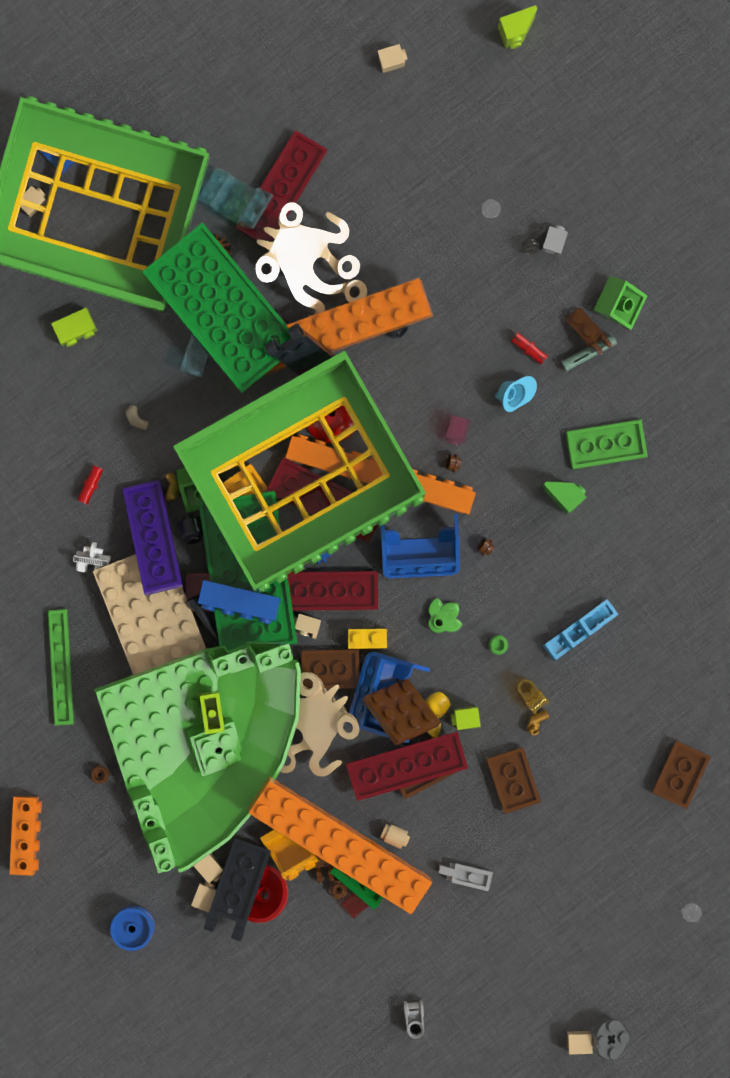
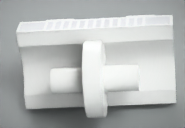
M92 542L91 547L84 546L83 551H77L73 561L76 562V571L87 572L88 564L95 565L94 570L109 565L111 556L102 555L103 549L97 548V542Z

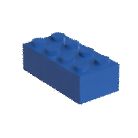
M203 580L198 603L206 610L214 611L215 608L221 609L223 614L233 616L234 612L240 613L241 618L252 620L253 617H257L259 622L271 624L272 621L276 622L281 599Z

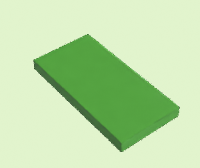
M641 419L565 432L572 470L648 457Z

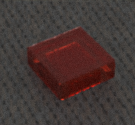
M355 893L341 903L353 918L368 907Z

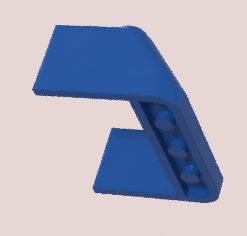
M454 514V527L441 529L439 531V538L400 540V534L397 531L385 530V524L382 525L381 545L384 576L387 578H411L457 574L460 570L458 514Z
M376 652L367 654L349 711L357 719L359 728L390 738L364 704L363 698L366 695L395 684L396 679H408L412 674L413 668L429 672L430 668Z

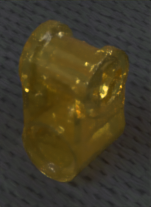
M521 678L517 681L516 690L534 715L537 714V710L550 703L531 680ZM524 682L530 684V689L527 692L520 690V686Z

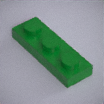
M336 867L331 870V874L373 910L383 900L384 897Z

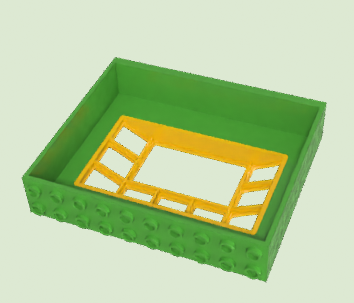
M31 96L21 97L0 167V265L165 313L168 303L142 273L148 266L133 263L132 259L138 241L158 245L155 262L188 235L210 159L209 153L206 152V149L195 146V149L189 148L187 143L176 141V143L170 142L169 138L158 135L157 138L150 135V132L145 130L133 131L132 127L125 124H120V127L112 124L113 121L102 118L99 121L88 113L79 115L75 113L74 109L68 107L59 109L56 107V104L45 101V104L39 103L37 98ZM37 150L59 157L53 179L31 171ZM65 160L89 166L82 188L60 181ZM95 169L118 175L113 196L89 190ZM125 177L148 184L142 205L119 199ZM29 178L51 185L46 206L23 199ZM154 186L174 190L168 212L148 207ZM58 187L140 212L126 260L44 236ZM21 205L43 212L37 234L15 227ZM147 213L166 218L161 239L140 235Z
M345 351L173 446L255 592L259 591L260 593L270 589V584L275 581L279 584L286 580L287 575L291 572L297 574L304 570V565L310 562L313 565L320 561L323 554L328 553L330 555L338 551L339 545L343 543L348 545L356 540L355 536L359 534L364 536L373 531V526L377 524L382 526L390 521L389 517L393 515L398 517L407 512V507L420 505L424 502L423 500L426 496L425 490ZM344 405L354 425L339 435L334 436L325 420V416ZM319 421L342 460L343 466L277 503L268 506L244 462ZM358 430L368 450L349 461L339 445V441ZM372 455L382 471V475L366 486H363L353 466ZM239 466L248 482V486L229 494L218 474ZM344 471H348L358 490L336 501L326 482ZM321 486L331 505L309 516L299 497ZM253 491L263 510L243 519L233 499ZM294 501L304 520L286 531H282L272 512ZM267 516L277 535L257 544L247 524Z

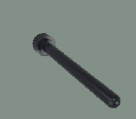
M199 594L191 597L185 603L189 609L197 613L217 647H220L218 632L203 610L202 605L198 603Z

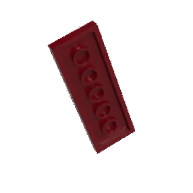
M295 130L237 224L236 229L256 241L273 242L274 238L266 233L264 228L280 229L278 221L280 211L288 203H297L327 154L328 149ZM289 210L286 213V219L292 210Z
M283 457L266 492L275 491L276 498L282 500L322 476ZM330 480L326 482L336 501L353 493ZM321 486L299 497L306 512L310 515H314L331 505ZM294 501L288 503L297 508ZM378 524L372 527L373 531L364 536L359 534L355 537L369 544Z
M457 731L346 764L357 801L468 769Z

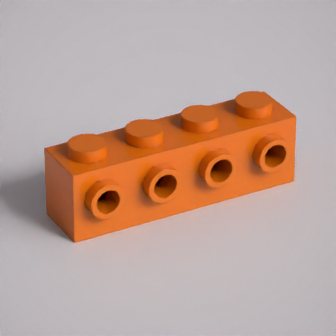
M13 797L9 875L33 876L35 871L39 870V859H36V851L39 852L40 840H37V832L41 830V821H38V813L42 811V801H39V797Z

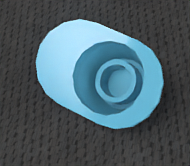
M525 376L516 381H505L500 386L495 397L503 404L507 412H512L533 398L537 390L536 380L531 376Z

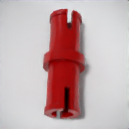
M519 332L511 340V342L524 351L523 354H528L540 365L548 357L547 354L535 346L536 343L530 342Z
M92 465L87 480L83 481L84 486L77 498L78 501L89 504L94 490L98 488L97 483L104 471L103 469Z

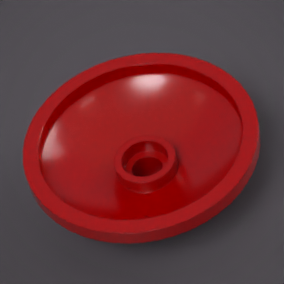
M344 405L334 410L336 412L335 416H325V420L334 436L339 435L354 425ZM319 421L307 426L308 431L315 438L331 443ZM352 434L348 435L341 441L348 439Z
M266 866L248 921L254 923L269 922L276 918L286 905L288 898L286 880L282 878L281 873L271 866ZM268 893V897L264 899V894Z

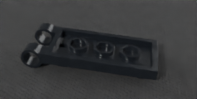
M297 323L288 328L291 339L282 345H279L274 339L264 344L266 352L271 357L275 356L299 376L335 356Z
M236 838L234 839L204 925L205 930L213 932L218 916L236 921L231 939L241 942L271 850ZM228 909H233V913L229 914Z

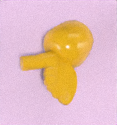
M435 692L425 700L438 719L443 717L450 707L449 698L441 692ZM441 723L438 727L427 731L428 734L433 738L438 737Z

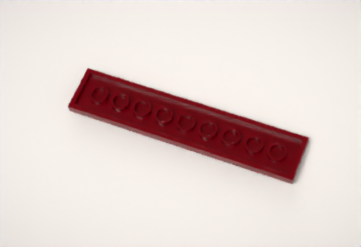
M378 571L299 572L297 574L291 572L288 574L293 611L378 610ZM209 573L186 574L187 600L197 594L200 596L203 580L210 582ZM203 609L205 612H215V611H210V610Z

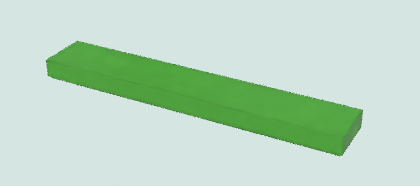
M68 609L48 610L54 726L74 724Z

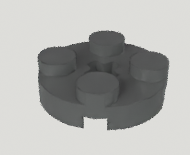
M608 1019L607 1021L599 1022L592 1033L594 1052L606 1059H617L629 1041V1035L626 1033L624 1026L615 1020ZM608 1036H611L610 1043H608Z

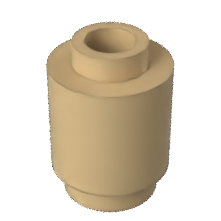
M386 824L380 838L385 843L401 849L402 846H407L410 836L407 835L408 831L392 824L391 826Z

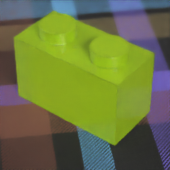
M87 308L51 323L60 344L67 347L77 344V340L80 338L88 339L95 335L94 332L98 331Z
M219 691L199 693L205 735L225 732Z
M477 706L453 709L454 714H451V721L457 730L481 727Z

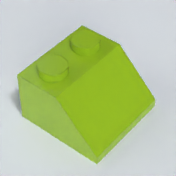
M536 5L499 19L498 29L505 49L508 47L515 49L522 45L521 43L524 42L535 19Z

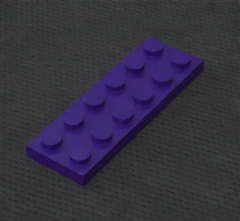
M156 480L124 488L123 493L145 596L183 587L161 481Z

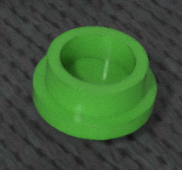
M497 635L490 639L489 649L492 653L500 655L506 652L508 642L503 636Z

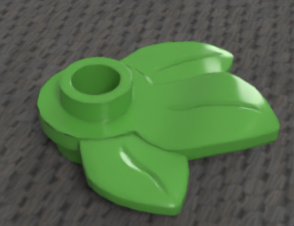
M439 598L431 602L428 609L431 617L428 625L431 631L434 633H442L444 631L455 632L462 626V623L456 619L459 613L458 603L451 602L443 605ZM439 620L442 625L437 626L435 621Z

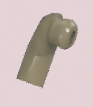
M130 405L126 409V417L130 425L147 430L149 422L140 419L137 414L138 408L135 405Z

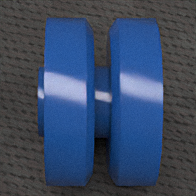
M130 905L122 908L111 923L113 941L119 948L127 951H136L143 948L151 940L155 931V921L152 914L146 908L139 905ZM131 925L135 926L136 931L134 929L130 930L129 927Z

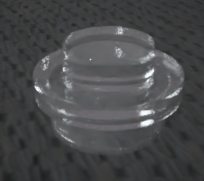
M493 199L485 201L481 208L482 214L488 219L496 218L501 210L500 204Z
M688 903L684 906L682 915L686 921L693 923L701 918L702 911L697 904Z

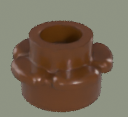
M457 454L448 455L446 461V469L454 473L461 466V458H458Z
M484 538L480 542L477 551L481 553V556L489 555L493 551V540Z
M97 765L96 768L91 770L90 775L94 783L103 784L107 782L110 773L103 765Z
M335 880L330 885L329 892L335 899L344 898L348 893V887L340 880Z

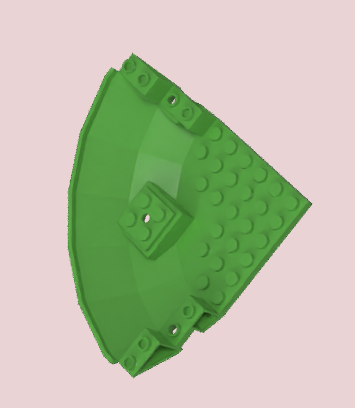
M245 642L246 645L229 651L225 646L207 648L94 689L133 809L137 814L142 834L158 874L168 872L177 867L179 873L188 870L229 841L251 816L248 813V807L267 778L270 776L276 779L285 764L299 720L301 683L300 665L297 660H293L289 643ZM241 657H245L243 661H239ZM218 690L225 732L205 735L199 693ZM221 747V751L216 753L215 749Z

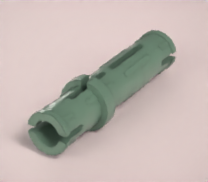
M612 334L607 336V338L612 343L611 347L617 345V342ZM601 340L596 342L602 351L609 349ZM587 347L562 360L561 363L566 372H568L570 369L598 354L592 347Z

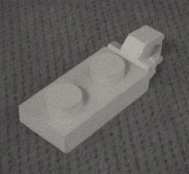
M450 863L449 867L439 865L438 873L447 875L446 880L452 883L489 891L492 871L459 863Z

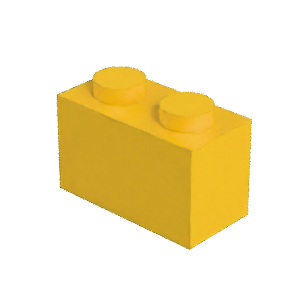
M348 629V649L387 648V629Z

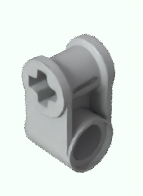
M423 1000L411 1003L404 1001L407 1033L412 1038H420L424 1033ZM411 1025H420V1032L412 1033L410 1031Z

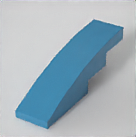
M606 599L545 643L543 647L552 660L555 661L616 617L618 613L608 599Z

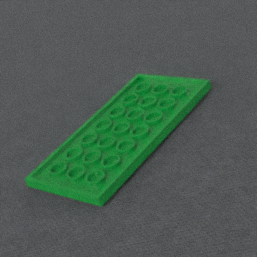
M203 222L142 271L241 393L280 362L275 356L271 357L266 352L264 344L274 339L279 345H282L291 339L288 333L289 327Z
M275 491L261 493L268 506L277 503ZM255 494L239 496L233 499L243 519L263 510ZM199 502L210 582L255 592L205 502ZM277 509L273 511L272 514L280 527L279 514ZM267 516L247 524L257 544L277 535ZM288 575L286 580L279 584L275 581L270 584V589L261 593L281 599L276 622L272 621L271 624L259 622L257 617L249 620L241 618L240 613L234 612L232 616L223 614L221 609L215 608L219 646H225L229 651L246 645L245 642L298 644Z

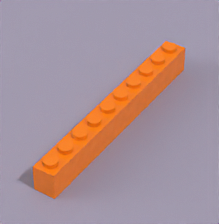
M297 434V437L292 436L286 459L326 472H332L343 466V462L335 448L327 447L326 442L315 440V443L307 441L308 437ZM352 451L351 454L344 452L349 461L362 454ZM370 457V460L364 459L353 466L360 482L369 484L382 475V471L374 457ZM413 469L426 492L424 502L466 515L470 514L476 492L472 491V487L462 485L460 488L454 486L455 482L446 479L443 482L437 481L436 476L425 473L424 477L418 475V471ZM348 471L339 474V476L352 479Z

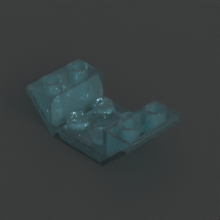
M216 167L200 192L198 201L229 220L247 229H254L273 195L258 187L255 189L237 180L230 173Z

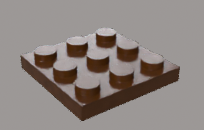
M409 679L402 680L366 695L362 700L395 745L432 730L441 723Z

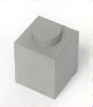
M558 225L549 227L542 251L560 257L568 234L567 231H564V227Z

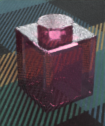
M451 416L445 436L449 444L459 446L460 443H464L470 420Z

